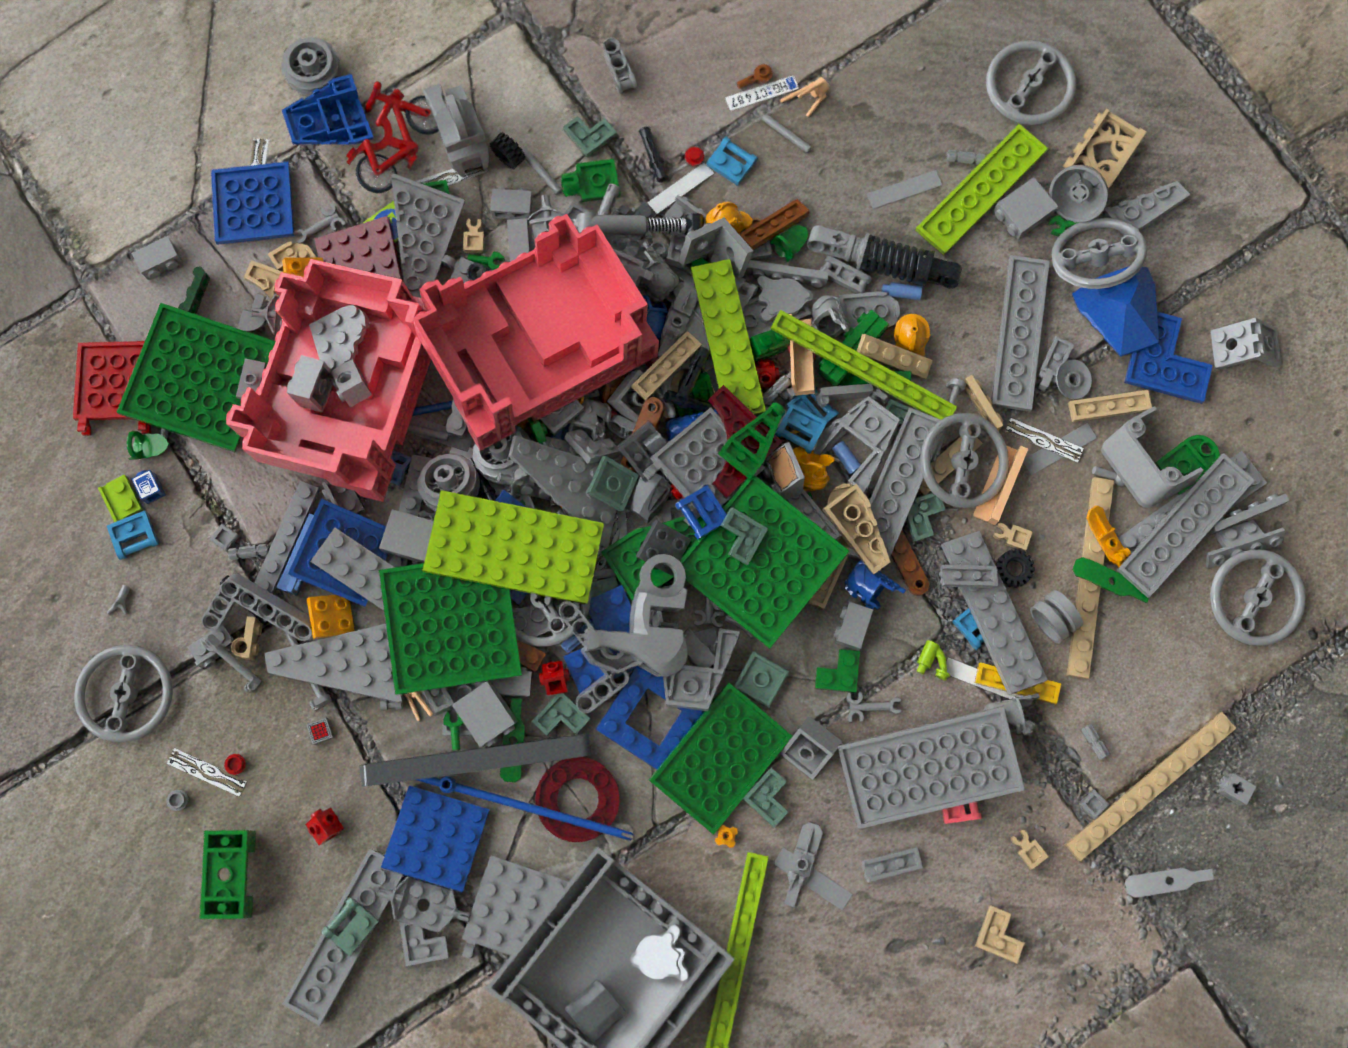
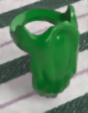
M800 225L791 226L781 235H776L770 241V244H774L775 252L780 257H785L786 261L789 262L806 243L808 238L807 227Z
M131 431L126 441L127 450L131 456L128 459L139 460L158 456L167 450L168 440L161 434H141L138 431ZM133 437H134V438H135V441H134L133 447H132V439H133Z

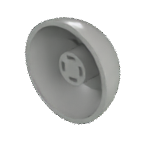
M1073 165L1063 169L1054 177L1050 185L1049 196L1058 205L1056 212L1061 217L1073 222H1087L1096 218L1105 208L1108 200V186L1102 174L1096 169L1086 165Z

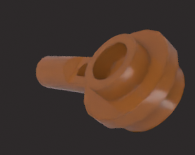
M766 64L758 65L754 70V74L736 82L738 88L741 89L754 82L758 84L767 83L772 78V68Z

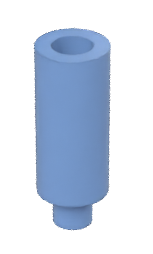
M890 282V285H882V292L888 293L891 297L920 301L922 287Z
M844 441L839 442L832 448L850 475L854 474L861 466Z

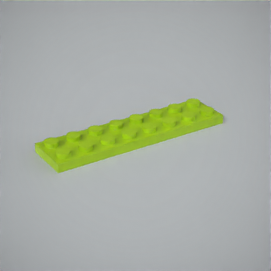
M1018 124L916 227L915 231L941 254L945 255L1047 152L1048 148L1023 126Z
M727 259L691 267L718 388L720 389L724 385L754 415H760L766 409L731 261Z

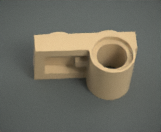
M247 616L244 638H237L231 644V651L234 655L245 660H255V656L259 653L258 635H261L262 623H260L258 618ZM246 643V651L244 653H240V646Z

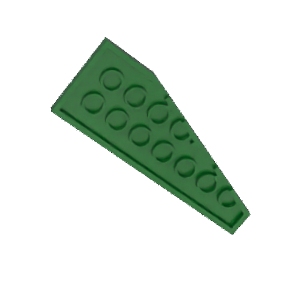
M685 516L663 522L666 526L691 539L683 556L697 540L691 525L688 526L684 521ZM700 516L697 521L704 528L707 525ZM651 526L635 529L601 551L632 602L636 588L641 581L639 576L641 568L645 561L637 558L636 555ZM653 567L650 574L653 585L660 588L674 578V573L671 576Z

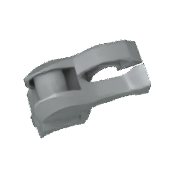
M440 84L423 89L427 104L435 116L436 125L451 167L462 178L466 177L464 170L481 164L483 170H486L490 155L485 143L484 132L472 103L467 100L462 85L445 90L446 97Z
M660 554L648 559L641 568L639 575L641 581L636 588L631 606L630 633L585 629L584 647L581 649V652L590 664L615 674L631 667L639 666L657 677L672 675L680 671L685 664L688 649L683 630L649 627V624L653 622V611L650 610L666 612L684 609L687 589L683 588L686 575L682 563L673 556ZM664 564L673 571L674 582L669 589H659L653 585L650 574L655 565ZM606 648L620 652L617 655H609L606 653Z

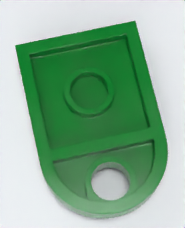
M1193 435L1160 458L1155 464L1160 471L1167 467L1177 468L1183 476L1201 467L1203 472L1196 480L1197 482L1219 458L1220 453L1213 440L1203 435ZM1207 445L1210 448V454H1204L1201 446ZM1192 484V485H1190L1189 487H1187V488L1181 490L1180 492H1178V494H1179V495L1182 494L1183 492H1185L1187 489H1189V488H1190L1191 486H1193L1194 484Z

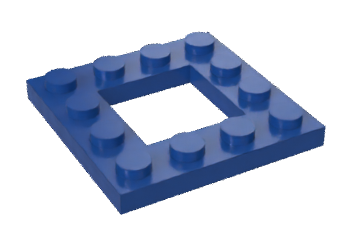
M636 666L629 677L628 683L621 689L595 730L657 770L704 711L678 708L681 712L660 745H657L625 724L647 689L666 700L663 676H654L641 667Z

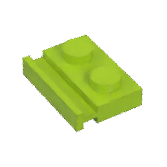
M125 474L106 483L103 487H98L114 523L144 511Z

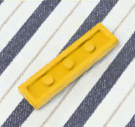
M981 662L978 663L974 683L1007 692L996 667ZM1047 680L1044 683L1014 694L1027 696L1038 693L1040 698L1036 700L1057 704L1061 683Z

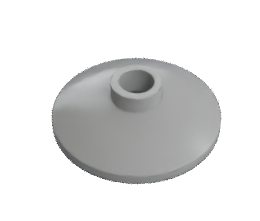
M1068 360L1059 366L1056 373V384L1059 391L1065 397L1080 399L1089 392L1092 378L1089 369L1084 363L1078 360Z

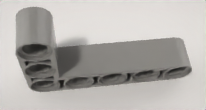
M239 574L230 575L221 584L202 618L204 628L214 631L227 619L235 603L298 640L306 641L312 636L309 615ZM230 583L235 584L237 589L232 588ZM248 593L252 594L255 600L251 599ZM220 599L226 601L227 605H224ZM266 604L272 606L273 610H269ZM284 615L289 616L291 621L286 620ZM211 616H215L218 622L214 621ZM302 626H306L309 631H305Z
M564 601L559 606V614L584 647L585 631L582 633L575 630L576 624L584 622L587 628H594L575 603ZM567 605H571L574 608V613L571 616H565L562 613L563 608ZM606 648V653L614 655L609 648ZM600 668L604 675L576 697L578 710L582 713H589L623 688L629 680L626 670L622 671L624 679L616 682L613 680L615 673ZM604 684L608 687V690L605 694L600 695L596 691L597 687ZM582 698H590L591 704L588 707L580 706Z

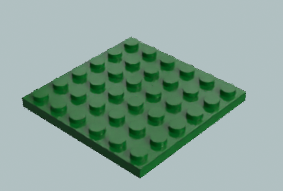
M160 302L117 413L235 453L241 436L226 424V417L232 405L241 406V399H237L236 394L245 359L264 362L267 367L269 353L273 350L276 341Z
M754 475L751 479L747 478L723 508L726 514L730 508H734L768 528L749 564L745 565L728 555L738 536L722 526L703 538L696 540L681 558L680 562L685 569V580L771 649L850 551Z
M424 563L379 570L395 695L522 676L509 589L426 573L422 571Z

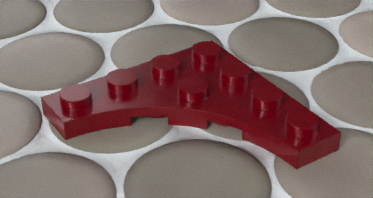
M724 385L708 400L722 419L727 441L733 434L757 418ZM762 422L755 427V430L764 437H766L770 430ZM776 435L773 437L766 458L782 442ZM747 436L741 441V444L753 454L757 453L760 443L752 436ZM725 460L720 474L712 485L728 498L747 477Z

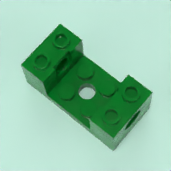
M204 831L200 919L252 918L253 896H247L248 852H255L256 831ZM223 868H227L230 871V877L226 881H223L219 875Z

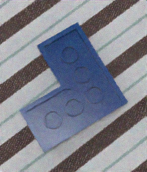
M1157 312L1159 344L1131 353L1124 383L1192 402L1204 403L1213 365L1174 355L1182 318Z
M622 585L591 598L589 614L596 630L630 633L631 604ZM581 649L563 656L579 693L604 675L599 667L588 662ZM610 649L614 655H617L620 652L617 650ZM636 666L627 669L626 672L633 671ZM620 672L614 674L613 679L624 675V673Z

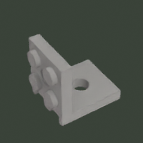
M721 218L711 224H705L698 230L690 231L685 237L678 261L684 266L714 252L721 261L730 259L734 276L739 279L745 274L753 250L725 218Z
M1253 318L1210 330L1216 369H1223L1253 360L1261 361L1272 367L1282 365L1277 328L1260 319ZM1233 340H1236V341H1237V346H1236V348L1233 349V350H1230V348H1229L1230 343H1231Z

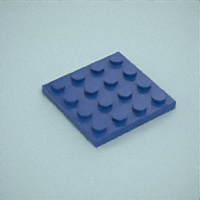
M289 162L211 170L214 234L217 245L295 237Z
M321 499L287 575L365 607L368 602L367 599L311 563V560L333 529L337 528L385 561L388 554L382 552L379 547L386 526Z
M409 785L381 868L463 893L490 810Z

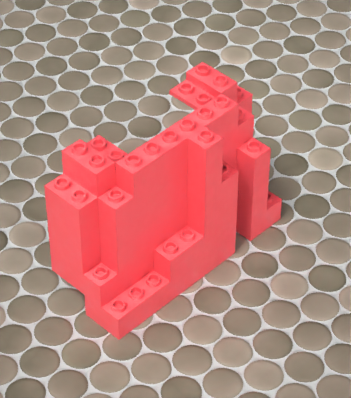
M567 214L553 218L549 222V232H542L535 238V249L528 253L520 254L515 260L504 262L499 268L493 271H486L481 277L469 280L464 284L460 276L456 279L448 280L443 286L437 279L429 281L419 288L426 311L418 313L413 318L417 336L451 392L454 403L466 422L468 431L480 451L515 433L516 424L530 417L533 421L540 420L658 357L659 340L647 323L648 304L598 224L593 227L588 226L579 233Z
M310 259L309 264L304 269V277L281 272L279 279L276 280L274 291L280 299L276 302L275 312L282 318V326L276 334L274 348L269 353V362L263 370L260 387L256 389V392L252 388L247 387L246 393L241 398V406L232 405L231 410L228 412L226 424L243 437L242 450L257 462L324 478L331 485L354 490L361 497L384 502L396 466L391 459L395 444L403 445L431 362V358L417 336L413 323V318L418 313L426 311L422 298L412 296L402 279ZM349 305L358 307L368 316L370 327L366 329V333L363 336L365 339L358 344V355H355L354 362L361 371L372 395L350 407L346 401L342 402L336 393L337 390L333 385L323 413L300 407L287 393V385L292 380L295 364L300 360L301 355L320 360L309 324L342 307Z

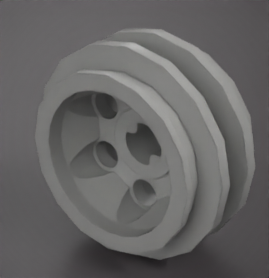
M313 37L299 39L291 44L283 54L281 62L283 75L290 87L299 94L306 96L312 95V91L318 88L320 90L328 85V81L340 77L342 70L340 59L332 45L323 39Z
M515 425V433L481 451L476 443L474 444L473 461L480 474L488 481L504 484L506 482L497 481L499 472L511 475L512 472L514 473L520 467L508 457L513 436L531 440L520 426Z
M451 453L440 455L430 460L421 470L417 480L418 491L427 507L436 512L440 496L439 493H435L436 491L443 490L477 497L480 489V478L472 462L464 456Z

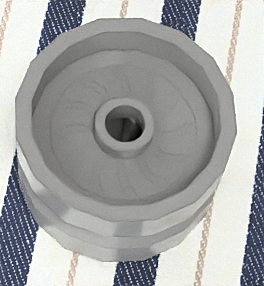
M1053 590L1045 596V602L1039 601L1032 606L1030 613L1043 633L1049 639L1059 644L1069 636L1068 631L1074 633L1083 625V620L1071 601L1059 591Z

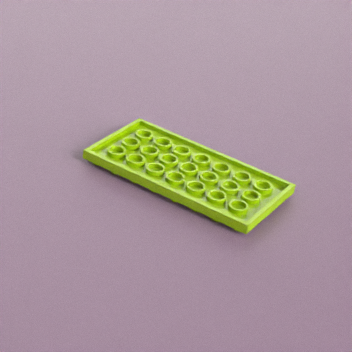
M441 490L422 571L587 605L604 523Z

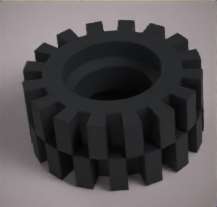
M503 132L499 133L490 143V148L495 153L494 155L510 169H515L526 158L518 143H515L514 139Z
M1012 549L1008 550L996 562L995 566L1003 583L1007 584V587H1021L1033 577V572L1035 571V567H1033L1034 561L1030 560V555H1025V551L1020 552L1019 549L1014 551ZM1016 561L1020 563L1022 573L1019 576H1013L1008 572L1007 565L1009 562Z

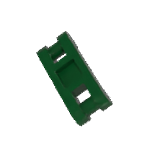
M199 266L193 269V275L195 276L193 282L187 288L185 301L178 306V309L197 314L210 281V276Z

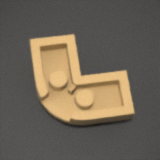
M292 241L268 253L271 261L279 271L284 270L282 263L284 258L316 257L307 244L292 243Z

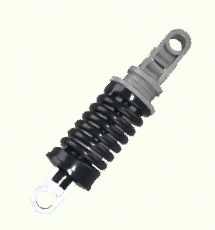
M814 226L811 230L807 243L811 251L845 259L847 262L849 260L855 261L858 270L862 269L873 273L877 270L878 274L881 275L884 272L887 277L892 272V278H897L899 275V279L904 280L906 277L907 282L920 285L921 287H925L927 282L949 289L956 288L959 284L962 271L961 265L956 262L934 258L935 251L933 250L924 251L921 248L918 251L914 246L910 249L909 245L906 244L903 247L902 243L896 244L894 241H890L888 244L887 239H883L880 243L881 238L870 235V233H866L864 238L856 237L855 234L850 235L823 226Z

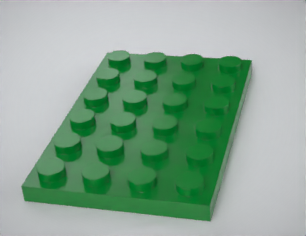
M728 682L712 701L709 711L703 712L650 777L649 781L714 835L793 736Z

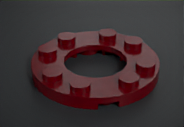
M586 757L563 759L543 774L536 789L535 805L561 812L558 808L557 796L564 783L572 779L587 780L594 785L598 793V805L594 813L586 819L608 826L612 825L619 810L620 795L614 777L602 764ZM538 815L542 824L551 834L568 842H586L603 834Z

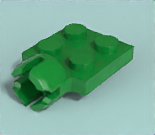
M614 159L576 163V170L574 172L561 175L563 194L565 196L578 195L581 197L582 202L603 200L609 184H615L619 187Z

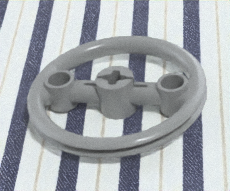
M1021 41L1005 47L994 57L987 72L986 86L989 98L999 112L1013 121L1034 125L1052 121L1064 113L1073 100L1076 91V77L1069 60L1056 48L1038 41ZM1028 50L1041 52L1042 54L1036 67L1025 72L1020 83V89L1017 93L1010 96L1008 102H1004L999 96L995 84V76L999 65L1004 59L1016 52ZM1054 63H1058L1063 69L1067 80V91L1062 102L1056 108L1044 114L1028 115L1021 113L1020 111L1027 97L1037 93L1043 80V75L1052 69Z
M1094 218L1087 222H1079L1072 225L1057 238L1052 248V264L1057 274L1072 285L1088 289L1109 288L1126 282L1142 268L1147 256L1146 240L1142 233L1133 225L1113 218ZM1112 228L1128 234L1122 237L1121 242L1108 244L1104 239H1095L1089 243V249L1076 252L1072 248H1067L1062 251V248L1070 238L1089 229ZM1122 254V256L1129 258L1137 254L1135 261L1130 267L1111 277L1090 279L1070 272L1079 263L1090 261L1091 265L1102 267L1109 262V257Z
M960 413L943 418L930 429L923 441L920 464L923 478L936 497L954 507L969 508L982 505L997 495L1007 477L1009 457L1006 443L993 424L975 414ZM962 423L959 429V434L962 437L961 448L951 458V464L957 470L955 482L949 487L948 494L940 487L932 473L930 463L931 449L936 437L942 430L952 424ZM969 427H970L971 430H972V434H971V435H970L969 432H968V428H969ZM982 428L989 434L997 448L999 458L998 472L993 484L986 492L978 497L969 499L967 498L971 492L968 484L969 471L978 465V455L973 451L975 438L980 435ZM958 486L961 487V494L958 493Z
M1249 550L1235 554L1221 565L1212 582L1210 601L1217 622L1228 635L1245 644L1264 646L1283 640L1296 629L1304 614L1306 594L1299 573L1289 561L1274 552ZM1249 559L1266 560V564L1261 568L1262 577L1256 588H1250L1244 594L1246 607L1241 616L1236 617L1231 624L1224 613L1221 603V589L1225 577L1232 568ZM1271 566L1274 568V575L1270 573ZM1285 572L1291 580L1295 593V605L1290 619L1279 631L1271 635L1262 637L1251 636L1250 632L1255 628L1254 618L1260 607L1270 605L1273 599L1270 589L1275 579L1280 578ZM1243 619L1246 622L1245 629H1243L1241 626V622Z
M531 594V603L535 607L542 609L549 621L548 626L553 635L550 637H534L525 634L515 626L516 638L519 641L533 646H551L559 644L574 635L553 605L554 598L545 597L544 603L538 600L541 598L540 595ZM590 595L587 605L580 604L579 610L585 618L590 608ZM556 619H560L563 623L559 631L553 627ZM584 622L577 623L575 630L578 631Z
M134 645L114 646L98 653L82 669L75 686V708L83 725L94 735L112 742L134 741L150 734L165 719L172 703L173 683L166 665L153 652ZM123 655L120 659V666L122 667L120 681L115 683L110 689L111 699L115 701L112 716L106 720V729H103L93 721L87 711L85 704L86 686L90 676L100 664L109 658ZM133 658L134 664L128 668V660ZM141 658H144L156 668L160 675L163 687L162 700L156 714L148 723L137 730L125 732L128 727V722L125 719L128 705L137 698V690L133 686L135 672L140 669L142 665ZM119 719L120 726L114 729V722Z

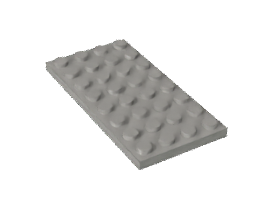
M1003 706L837 746L858 829L1025 790Z

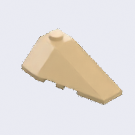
M857 484L821 510L873 575L890 563L876 519L871 510L870 502Z

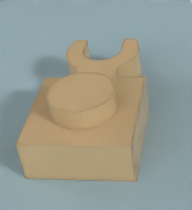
M468 219L467 227L470 232H464L463 251L464 253H484V232H479L482 229V222L478 219V224L471 226V220Z
M1003 523L997 524L996 527L1002 529L1003 534L995 533L993 535L995 539L1001 540L1005 538L1007 539L1005 545L1021 551L1027 550L1032 531L1016 525H1012L1010 530Z
M1020 830L1019 832L1022 834L1023 839L1018 841L1015 836H1012L1011 841L1022 848L1017 853L1029 869L1033 870L1049 856L1035 839L1031 842L1028 841V834L1025 830Z

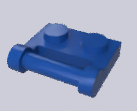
M708 485L675 504L695 531L694 535L697 540L719 528L727 515ZM690 503H693L706 523V527H701L688 507Z

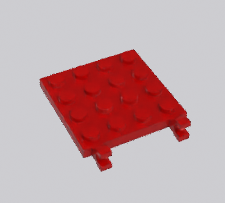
M145 341L78 343L73 419L78 421L77 431L81 432V435L91 436L90 420L132 419L119 415L117 409ZM139 421L137 430L141 431L142 434H151V425Z

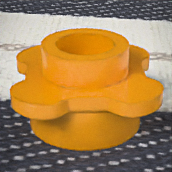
M722 824L718 829V837L715 838V843L719 846L723 844L729 848L734 847L736 844L734 841L735 835L738 833L737 828H728Z

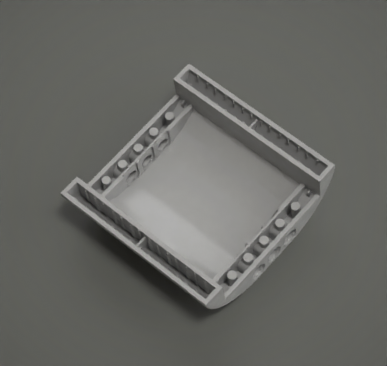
M596 847L485 989L501 1003L506 1001L560 1048H667L733 962L734 958L599 847ZM672 925H679L682 933L676 942V946L686 950L683 963L690 972L687 980L681 981L672 976L653 979L631 964L630 956L636 951L642 939L652 934H664ZM598 979L627 1013L593 1042L564 1008Z

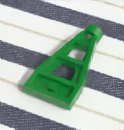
M772 403L765 412L733 434L718 452V455L751 479L766 458L779 422L785 414V409L778 403ZM760 422H763L770 428L766 437L755 430V427ZM747 436H752L760 443L756 454H753L741 444V441Z

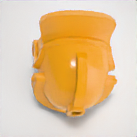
M730 201L718 204L706 216V224H711L721 218H725L738 234L743 229L750 228L753 221L749 214L739 211L737 205Z
M918 314L902 316L896 322L894 329L895 346L924 357L925 346L931 336L928 322Z
M800 446L794 448L793 452L805 477L803 489L805 491L823 489L830 480L826 466L834 462L835 458L828 454H815L813 450L809 454L805 452L806 449Z

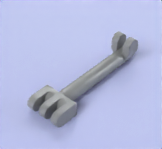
M210 634L201 639V644L209 651L214 650L249 680L244 686L246 692L257 688L261 680L220 645L222 642L216 636Z

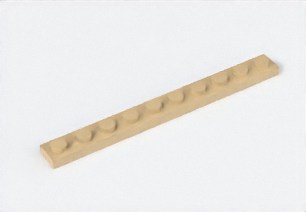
M1094 477L1091 483L1088 510L1094 506L1102 507L1109 521L1114 480ZM1087 520L1082 557L1103 565L1105 553ZM1079 578L1075 607L1081 615L1083 625L1074 633L1072 632L1067 676L1089 679L1101 587L1082 578Z
M1223 712L1217 714L1104 810L1095 820L1091 821L1071 838L1065 846L1078 861H1082L1233 732L1236 727Z

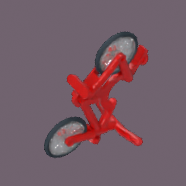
M379 81L374 83L372 93L364 109L366 112H371L377 100L385 103L376 120V125L378 127L382 126L384 129V137L380 142L374 144L369 139H365L357 149L352 147L346 155L349 158L346 163L350 165L359 154H365L357 163L356 176L360 185L373 193H384L392 188L391 175L392 173L397 174L396 164L404 159L408 162L407 168L411 169L418 158L416 155L419 150L418 144L412 141L402 112L405 113L408 124L418 133L429 135L439 131L435 116L427 104L425 96H417L407 102L402 100L404 94L398 89H395L391 95H385L380 93L382 84ZM391 109H393L403 140L392 137V126L387 118ZM387 146L400 150L390 158L381 154H375V152L381 151Z

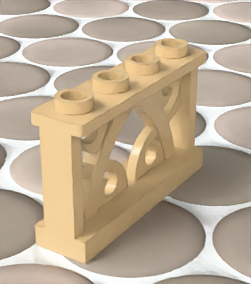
M1106 108L1103 114L1098 113L1093 121L1095 126L1093 129L1088 128L1083 136L1085 141L1077 144L1073 151L1076 153L1073 158L1069 156L1063 167L1067 168L1082 162L1084 165L1100 172L1109 189L1147 131L1134 127L1109 112L1110 110ZM1109 123L1114 126L1115 134H1111L1109 126L1108 131H1103L1102 125ZM1097 131L1098 137L1092 139V137ZM1122 131L1130 137L1119 135V132ZM1111 143V153L1118 161L1104 160L1097 164L1093 147L1099 144ZM1116 143H1119L1117 147H1122L1123 151L1116 150ZM1085 149L1086 156H1080ZM1107 165L1109 171H1105L1104 167L1100 170V167Z

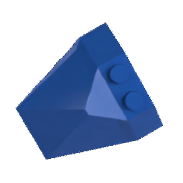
M352 74L328 81V85L320 90L318 88L312 91V95L305 99L301 98L282 110L293 144L355 145L362 143L365 139H374L359 100Z
M1128 267L1094 279L1107 278L1117 275L1126 270ZM1142 267L1132 278L1119 285L1102 289L1079 288L1072 293L1079 312L1092 323V327L1102 334L1104 340L1120 357L1159 344L1156 288L1148 267Z

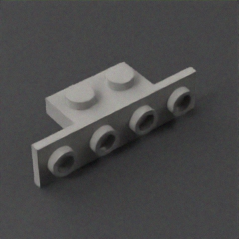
M1252 520L1216 532L1215 538L1223 548L1207 553L1206 567L1220 566L1235 554L1243 551L1265 550L1283 544L1285 529L1280 528L1264 534L1256 522Z

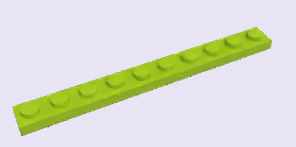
M782 310L778 312L770 328L925 414L942 420L947 416L953 415L957 408L956 405Z
M747 852L726 952L734 960L720 977L705 1048H728L768 856Z

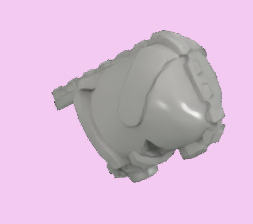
M645 241L643 243L646 248L644 254L651 262L645 269L656 272L659 276L656 282L641 277L639 284L640 286H645L647 289L645 291L646 294L658 302L659 300H664L665 296H668L677 287L679 278L665 263V259H662L649 243Z
M829 295L822 296L812 307L811 320L813 328L831 338L840 335L844 331H849L850 321L844 316L839 298Z
M584 398L581 404L584 407V411L571 421L568 430L571 432L582 429L590 438H593L594 442L603 440L606 437L604 425L610 421L612 409L607 403Z
M1038 693L1027 696L1021 695L1020 697L1013 696L1010 700L989 703L985 706L984 710L1003 706L1010 733L1030 735L1036 725L1032 721H1025L1022 708L1031 706L1032 701L1040 697Z

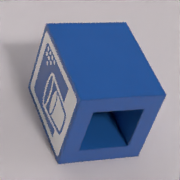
M143 470L137 473L136 477L132 478L141 500L149 504L166 496L157 475L151 470Z

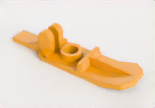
M1094 506L1088 510L1086 517L1089 526L1108 560L1119 568L1127 557L1131 555V551L1121 544L1114 532L1115 528L1110 525L1106 518L1104 509L1100 506Z

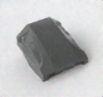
M654 474L649 480L646 477L642 479L638 476L625 509L643 518L646 523H649L662 509L664 503L667 502L672 487L658 474Z
M598 979L564 1008L593 1042L627 1013Z

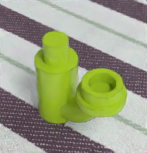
M927 640L917 661L919 666L916 672L924 675L926 669L931 668L935 657H937L940 669H936L935 676L947 681L951 675L947 673L945 654L940 645Z

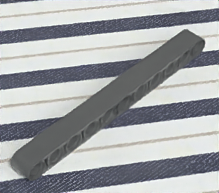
M578 734L520 742L519 744L512 743L359 765L362 787L583 757L591 755L589 734Z

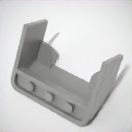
M1155 406L1128 420L1105 440L1101 447L1103 456L1138 504L1145 508L1153 507L1194 484L1203 472L1201 467L1186 476H1183L1174 467H1167L1160 471L1137 439L1144 435L1146 431L1145 425L1150 423L1157 410Z

